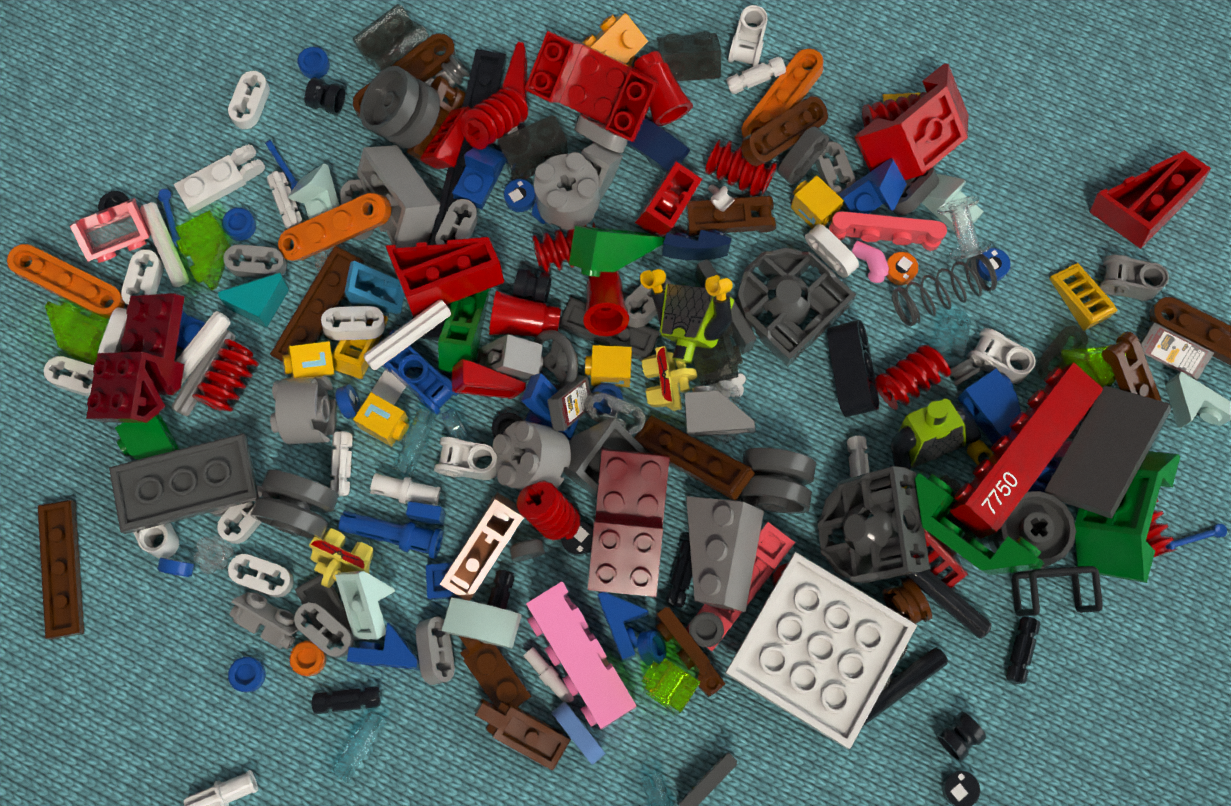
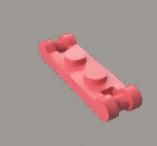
M843 211L837 212L833 216L828 228L840 241L845 237L861 238L865 242L885 240L892 241L896 245L915 243L921 244L923 248L929 251L936 250L947 234L946 225L940 221Z

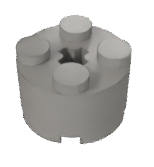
M573 152L557 155L546 160L536 168L534 191L538 212L545 222L550 225L552 223L560 226L561 229L565 230L575 229V226H585L591 222L600 204L599 178L594 166L582 154Z
M326 376L284 378L281 381H275L272 387L275 399V413H272L270 417L273 433H279L286 444L329 442L330 439L327 435L334 434L337 421L336 400H329L327 391L333 390L330 380Z
M517 421L511 424L503 434H498L493 441V450L497 455V479L500 484L523 490L526 486L539 481L550 482L556 488L563 482L564 478L561 475L564 467L569 468L571 449L567 437L562 432L554 431L553 427L528 421Z

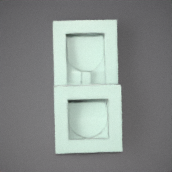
M451 597L441 631L451 635L476 639L486 644L512 649L522 615L509 610Z

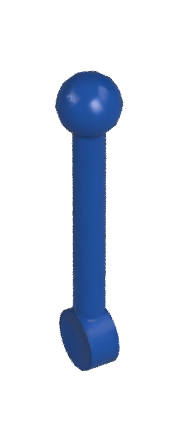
M268 140L265 144L291 183V190H293L299 181H296L272 141Z
M161 189L158 192V199L163 202L175 248H180L183 240L178 236L169 202L171 192L167 189Z
M1216 524L1211 530L1174 540L1166 545V549H1175V547L1212 536L1217 538L1224 537L1227 534V528L1223 524Z

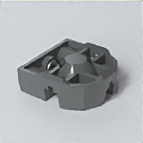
M786 247L761 253L745 268L735 303L749 326L756 330L755 333L760 337V341L788 367L850 307L857 294L844 284L814 254ZM811 265L813 268L817 267L819 269L818 273L821 276L808 287L804 280L799 277ZM755 267H758L769 279L766 285L752 274ZM776 289V297L769 301L768 291ZM802 290L805 291L804 298L801 297ZM811 307L818 316L803 331L798 325L804 321ZM764 311H770L773 314L772 318L775 319L767 328L756 319Z
M892 466L841 480L837 483L835 490L826 498L822 515L817 521L821 554L827 558L835 573L848 578L852 582L869 583L930 569L925 532L921 521L915 472L903 467ZM909 485L911 486V488L908 489L902 488ZM871 513L874 515L873 517L867 519ZM903 515L907 520V528L904 524ZM832 529H842L845 543L834 545L833 541H829L828 536L832 535ZM921 554V557H919V558H912V557H911V556H914V555Z

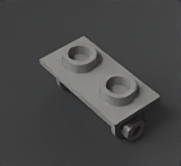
M247 592L232 600L231 603L235 604V606L232 608L230 616L234 618V623L253 634L258 632L261 624L264 625L265 628L260 638L276 646L278 649L284 647L288 650L293 645L295 637L291 635L299 631L295 626V615L284 609H277L267 603V599L258 593Z

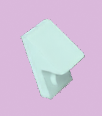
M322 164L303 176L288 195L289 199L305 204L309 219L339 206L327 164Z
M937 174L939 184L924 199L922 204L960 237L984 211L961 192L966 182L964 179Z
M1180 372L1167 382L1165 387L1178 428H1182L1190 423L1197 413L1200 414L1204 421L1218 426L1231 420V401L1187 374Z
M365 571L340 572L336 574V581L354 640L379 639L386 635V627L378 601L395 592V589Z

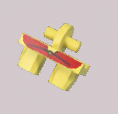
M665 346L655 348V355L641 360L645 377L648 379L660 377L659 386L646 388L647 403L651 407H668L672 411L681 410L680 392L690 391L689 381L697 378L696 369L686 368V363L680 361L675 363V360L672 359L673 352H667Z
M332 528L325 533L323 540L314 536L309 544L310 548H312L311 560L317 563L314 570L323 574L321 584L327 588L334 584L336 581L335 575L340 572L365 571L369 574L373 548L363 542H357L351 553L341 549L346 542L345 536Z

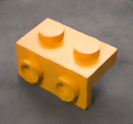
M624 13L617 17L613 14L607 17L599 25L601 31L595 37L593 34L588 36L582 44L626 64L648 40L630 17Z

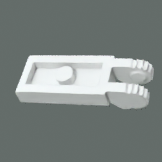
M252 145L242 146L234 150L231 156L227 155L173 184L190 213H194L246 185L247 181L264 171L265 165L258 159L243 165L240 171L237 169L238 166L256 156V150Z

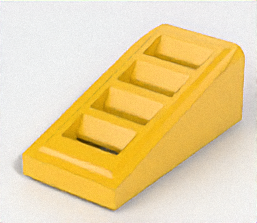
M1079 263L1049 278L1083 331L1103 322L1118 311L1110 298ZM1075 275V277L1077 278L1076 281L1068 285L1063 281L1066 278ZM1081 285L1084 290L1075 294L1072 289ZM1088 295L1090 301L1083 304L1080 299ZM1095 306L1097 311L1091 313L1089 308Z
M384 316V323L386 326L388 317ZM373 319L367 320L366 324L372 325ZM381 336L368 340H340L332 354L334 370L363 379L369 367L364 359V354L379 343ZM350 346H354L363 350L362 352L351 349Z

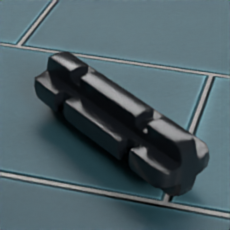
M690 541L681 542L678 552L680 558L676 559L670 581L672 588L668 589L665 599L669 605L675 607L684 606L687 597L685 590H689L692 579Z
M498 570L494 579L496 586L492 587L487 605L506 610L510 596L508 590L513 586L514 573L506 570Z
M1024 616L1019 622L1018 631H1020V634L1016 635L1010 657L1012 665L1008 666L1006 679L1015 684H1025L1029 671L1026 668L1031 665L1037 641L1034 636L1038 635L1041 625L1040 621L1035 618Z
M375 686L366 687L365 691L362 692L358 688L332 691V695H328L327 692L315 693L311 701L314 714L328 713L329 709H332V712L359 710L363 705H365L366 709L376 708L381 704V692L379 687Z

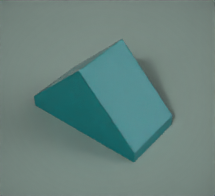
M277 273L217 293L227 309L264 327H268L287 295L289 287L281 273Z

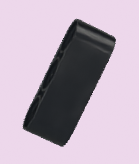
M855 320L829 327L827 329V339L841 412L845 417L879 410L878 391L868 337L863 322Z

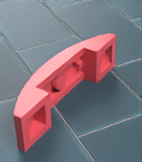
M769 522L760 531L747 605L795 544L793 540ZM704 604L697 615L703 612L717 615L724 626V637L742 612ZM689 624V625L687 626V628H686V630H687L688 633H689V626H690V624ZM718 643L715 646L707 648L713 651L715 647L718 645Z

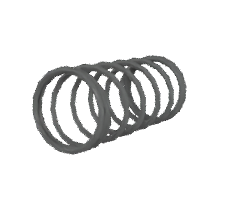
M977 252L968 257L966 264L955 262L951 271L941 268L938 270L936 278L931 275H925L922 278L921 284L909 282L906 290L900 287L895 288L892 293V299L898 316L905 325L910 327L921 321L917 306L908 294V288L911 285H916L920 288L926 310L931 316L934 317L936 315V308L932 298L923 288V282L926 278L935 280L936 290L942 305L948 310L951 309L950 297L938 280L939 273L942 271L951 274L953 290L957 298L965 303L967 300L965 289L958 277L953 273L954 267L958 264L966 267V277L975 295L980 297L982 289L988 292L995 290L997 276L990 260L984 254ZM976 258L986 265L991 277V287L987 286L979 275ZM969 271L976 280L979 293H977L971 283ZM954 278L962 290L964 300L960 297L956 289ZM939 286L941 287L947 298L949 307L945 304L941 296ZM898 292L906 301L912 322L906 317L900 306ZM924 293L929 299V302L933 309V313L931 312L926 303Z

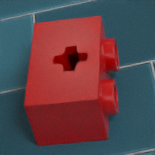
M676 161L662 178L635 223L653 235L665 237L674 227L702 178Z

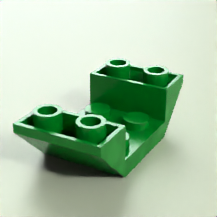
M1148 451L1112 519L1079 508L1075 521L1078 567L1094 566L1098 569L1099 575L1147 583L1155 550L1146 542L1160 486L1173 487L1180 461L1179 454Z
M920 473L917 475L915 482L922 527L988 575L1041 569L1044 565V562L1038 558L1041 551L1021 536L1017 541L1008 536L996 553L974 538L969 543L965 541L962 537L966 532L946 519L950 513L949 510L957 501L951 496L954 490L933 474L928 479Z

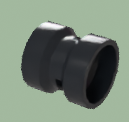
M312 77L306 87L305 105L313 109L321 107L327 113L338 115L345 101V86L337 83L329 85L323 79Z
M520 267L514 283L513 296L522 299L533 297L535 302L546 303L550 292L552 274L541 272L536 277V274L532 273L530 269Z
M961 711L953 718V724L949 728L943 727L936 734V738L954 759L961 762L969 755V749L973 745H980L986 739V735L972 717Z

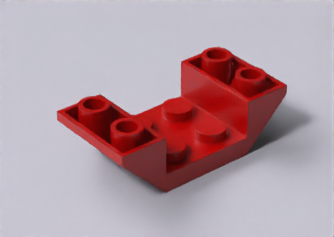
M547 31L524 90L548 102L561 103L605 124L606 130L634 142L659 83L640 70L594 48Z
M944 63L922 81L927 94L894 121L876 118L854 136L870 172L892 158L904 180L924 175L968 138L969 115L949 64Z

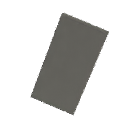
M1104 385V390L1093 404L1048 483L1045 493L1055 496L1061 502L1112 519L1167 419L1171 407L1170 403Z
M244 433L109 467L120 532L123 534L256 501L259 498L247 436Z

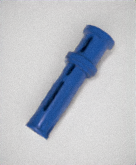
M346 510L340 517L338 527L340 532L399 545V549L403 552L414 550L429 554V557L432 559L437 558L443 540L442 529L437 528L435 531L419 528L413 522L405 523L404 525Z

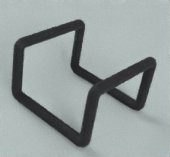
M1094 566L1033 569L1032 571L1014 573L1011 580L1016 615H1038L1040 604L1037 578L1059 576L1072 577L1074 602L1077 612L1101 611L1103 602L1098 569ZM1092 573L1095 605L1082 606L1078 574ZM1029 578L1032 609H1022L1018 579Z

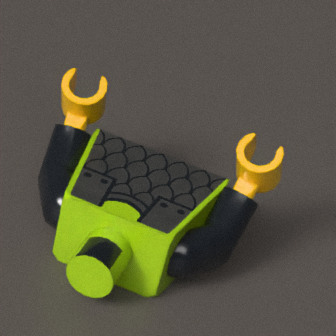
M656 269L652 272L646 270L641 273L640 281L643 287L647 289L653 288L651 296L657 311L661 335L676 343L672 359L690 364L696 346L712 349L716 346L718 339L732 324L731 309L734 299L726 295L732 289V281L728 278L720 279L718 275L707 278L705 288L667 284L666 288H662V284L666 280L665 272L661 269Z
M949 399L933 401L928 406L909 413L905 416L898 433L891 441L894 466L909 470L966 446V443H970L967 448V454L977 465L980 464L978 456L984 452L989 459L993 453L983 441L979 440L981 434L973 415L960 406H953Z

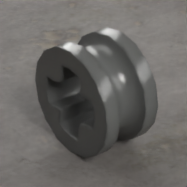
M451 54L449 56L450 61L448 63L443 62L441 67L455 83L461 85L463 83L462 78L465 76L469 77L470 72L456 56Z
M972 357L951 369L950 376L955 378V386L981 371L979 367L973 366L974 359Z

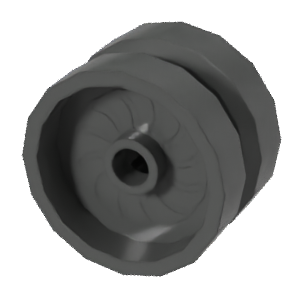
M389 66L379 72L366 89L360 105V118L363 126L381 137H385L400 148H412L420 144L435 125L440 110V98L437 90L425 82L416 79V77L399 66Z
M750 448L743 452L742 463L752 468L755 474L737 497V501L745 502L761 510L777 513L799 514L809 512L812 491L805 485L814 481L816 462L812 458L800 453L775 448Z
M267 470L261 487L267 494L277 499L269 497L256 499L250 516L288 534L313 539L315 536L323 540L328 522L315 512L327 513L333 511L339 494L322 484L304 477L279 470Z
M1040 491L1027 492L1000 529L988 536L989 546L996 553L1008 536L1014 541H1017L1021 536L1041 551L1038 558L1044 562V565L1041 567L1043 569L1067 555L1073 547L1076 528L1074 518L1067 506L1055 496Z

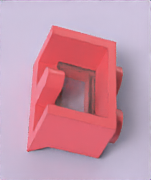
M135 198L78 219L70 225L87 261L97 259L98 263L117 256L115 251L127 247L129 251L140 248L147 244L145 239L150 237V232Z

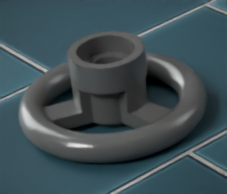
M545 330L539 333L533 342L543 345L546 340H553L551 352L546 357H543L542 368H548L549 371L554 372L560 384L552 382L551 384L559 391L568 383L575 382L578 372V357L566 336L556 330Z

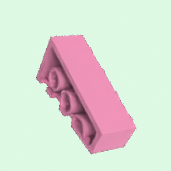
M562 581L526 603L532 615L527 621L537 637L543 634L550 646L546 647L545 651L553 665L557 666L561 663L566 671L567 676L562 679L571 695L575 696L579 693L586 706L580 710L589 725L592 727L597 724L600 730H602L637 706L616 670L606 659L607 656L593 633H590L589 627L579 608L570 600L567 594L569 591Z

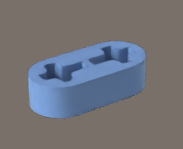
M565 701L551 712L591 765L595 764L606 754Z

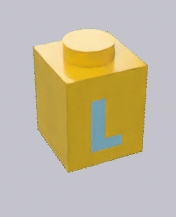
M816 175L809 183L806 180L801 182L793 191L794 198L791 209L813 229L817 224L827 225L833 216L840 212L844 200Z
M330 341L289 346L287 349L288 354L282 355L285 375L291 374V378L330 377L334 375Z
M593 345L592 356H586L585 375H591V386L610 383L617 387H630L632 347Z
M372 392L353 419L358 428L391 447L396 440L400 441L403 439L409 428V418L405 411Z

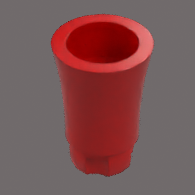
M658 51L643 55L634 62V68L659 83L649 106L654 124L657 126L670 124L686 115L693 108L692 102L682 91L668 64L663 61Z
M618 270L616 272H601L600 277L589 276L587 282V303L583 322L589 332L598 336L619 334L629 324V314L625 306L622 281Z
M496 290L489 335L508 334L536 337L545 330L558 331L561 308L546 307L547 303L514 297Z

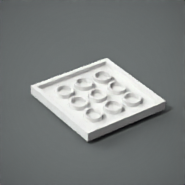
M795 552L725 674L846 749H850L917 625Z

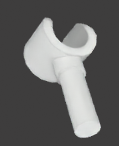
M712 184L708 187V190L714 194L711 197V201L720 211H725L735 201L734 198L727 194L728 189L726 186H722L719 189Z

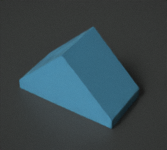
M351 261L344 292L352 307L372 306L380 309L381 312L401 313L404 293L399 280L359 262Z

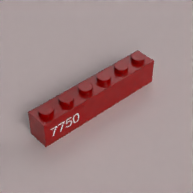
M1074 362L1063 369L1056 367L1046 376L1044 381L1047 385L1044 389H1039L1029 398L1027 404L1030 407L1025 413L1021 412L1012 420L1009 425L1012 430L1007 436L1004 435L998 439L992 446L991 450L994 453L990 459L983 460L973 471V474L976 476L970 484L966 483L955 494L954 498L957 501L949 511L979 539L994 534L1000 529L1104 390Z

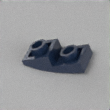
M646 118L642 122L635 141L631 142L628 140L626 145L644 155L649 163L665 172L676 161L681 164L690 152L689 148L678 139Z
M701 230L698 241L692 240L690 236L683 233H667L663 243L662 256L695 261L728 256L732 238L717 230Z

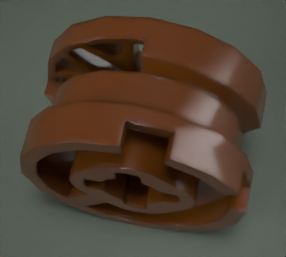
M906 577L901 580V585L897 587L890 586L882 591L886 606L914 624L921 620L927 622L932 619L931 608L926 597L911 578Z

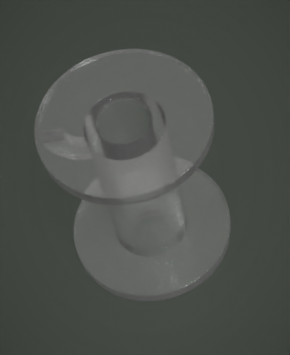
M978 197L957 199L937 209L938 214H950L959 248L950 252L949 256L951 259L970 258L982 254L991 248L990 242H978L969 210L970 207L979 203Z

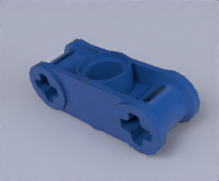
M391 330V331L389 332V336H390L392 333H394L395 330ZM410 345L382 365L387 372L392 373L436 416L441 413L440 408L453 395L457 396L459 394L452 392V382L432 367ZM412 367L423 369L421 376L412 379L406 375Z

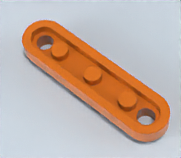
M804 49L793 57L786 66L785 74L780 75L744 121L741 128L743 139L803 100L823 73V57L820 52L814 49Z
M364 194L285 230L278 240L279 251L287 260L301 261L385 224L391 216V204L382 194ZM370 204H372L373 206V212L371 215L368 212V207ZM291 240L294 242L293 249H291Z
M18 245L8 254L7 265L17 276L101 318L110 319L115 308H124L125 306L121 292L116 287L32 245ZM32 260L30 266L25 267L26 262ZM113 300L111 306L105 307L107 301Z

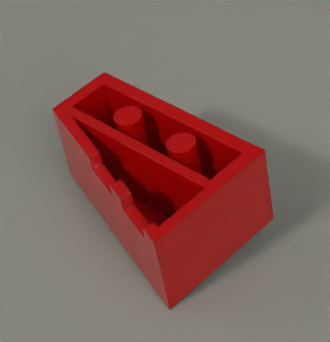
M1184 150L1151 166L1147 172L1136 177L1131 176L1125 179L1122 184L1110 190L1106 188L1098 192L1090 213L1141 249L1201 188L1211 168Z
M489 237L447 240V244L427 245V242L416 243L415 247L397 248L396 245H385L413 317L438 300H442L447 305L504 283L500 261Z

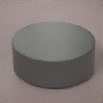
M533 539L512 545L510 554L512 561L518 562L539 557L545 554V550L540 539Z
M703 612L692 619L689 626V634L698 646L712 647L722 639L724 626L717 615Z

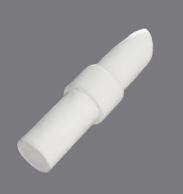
M534 647L523 655L540 675L539 678L546 686L548 685L561 701H574V697L558 676V672L552 665L549 666Z

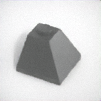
M609 418L571 438L569 441L571 461L569 468L564 467L563 473L597 498L602 449L648 453V451L616 419Z

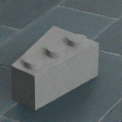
M397 145L363 148L357 175L365 194H382L391 204V216L385 224L379 226L380 231H387L391 244L396 245L397 248L415 247L416 243L427 242L428 245L436 216L439 213L440 204Z
M686 496L695 601L716 608L745 612L764 511L741 501Z

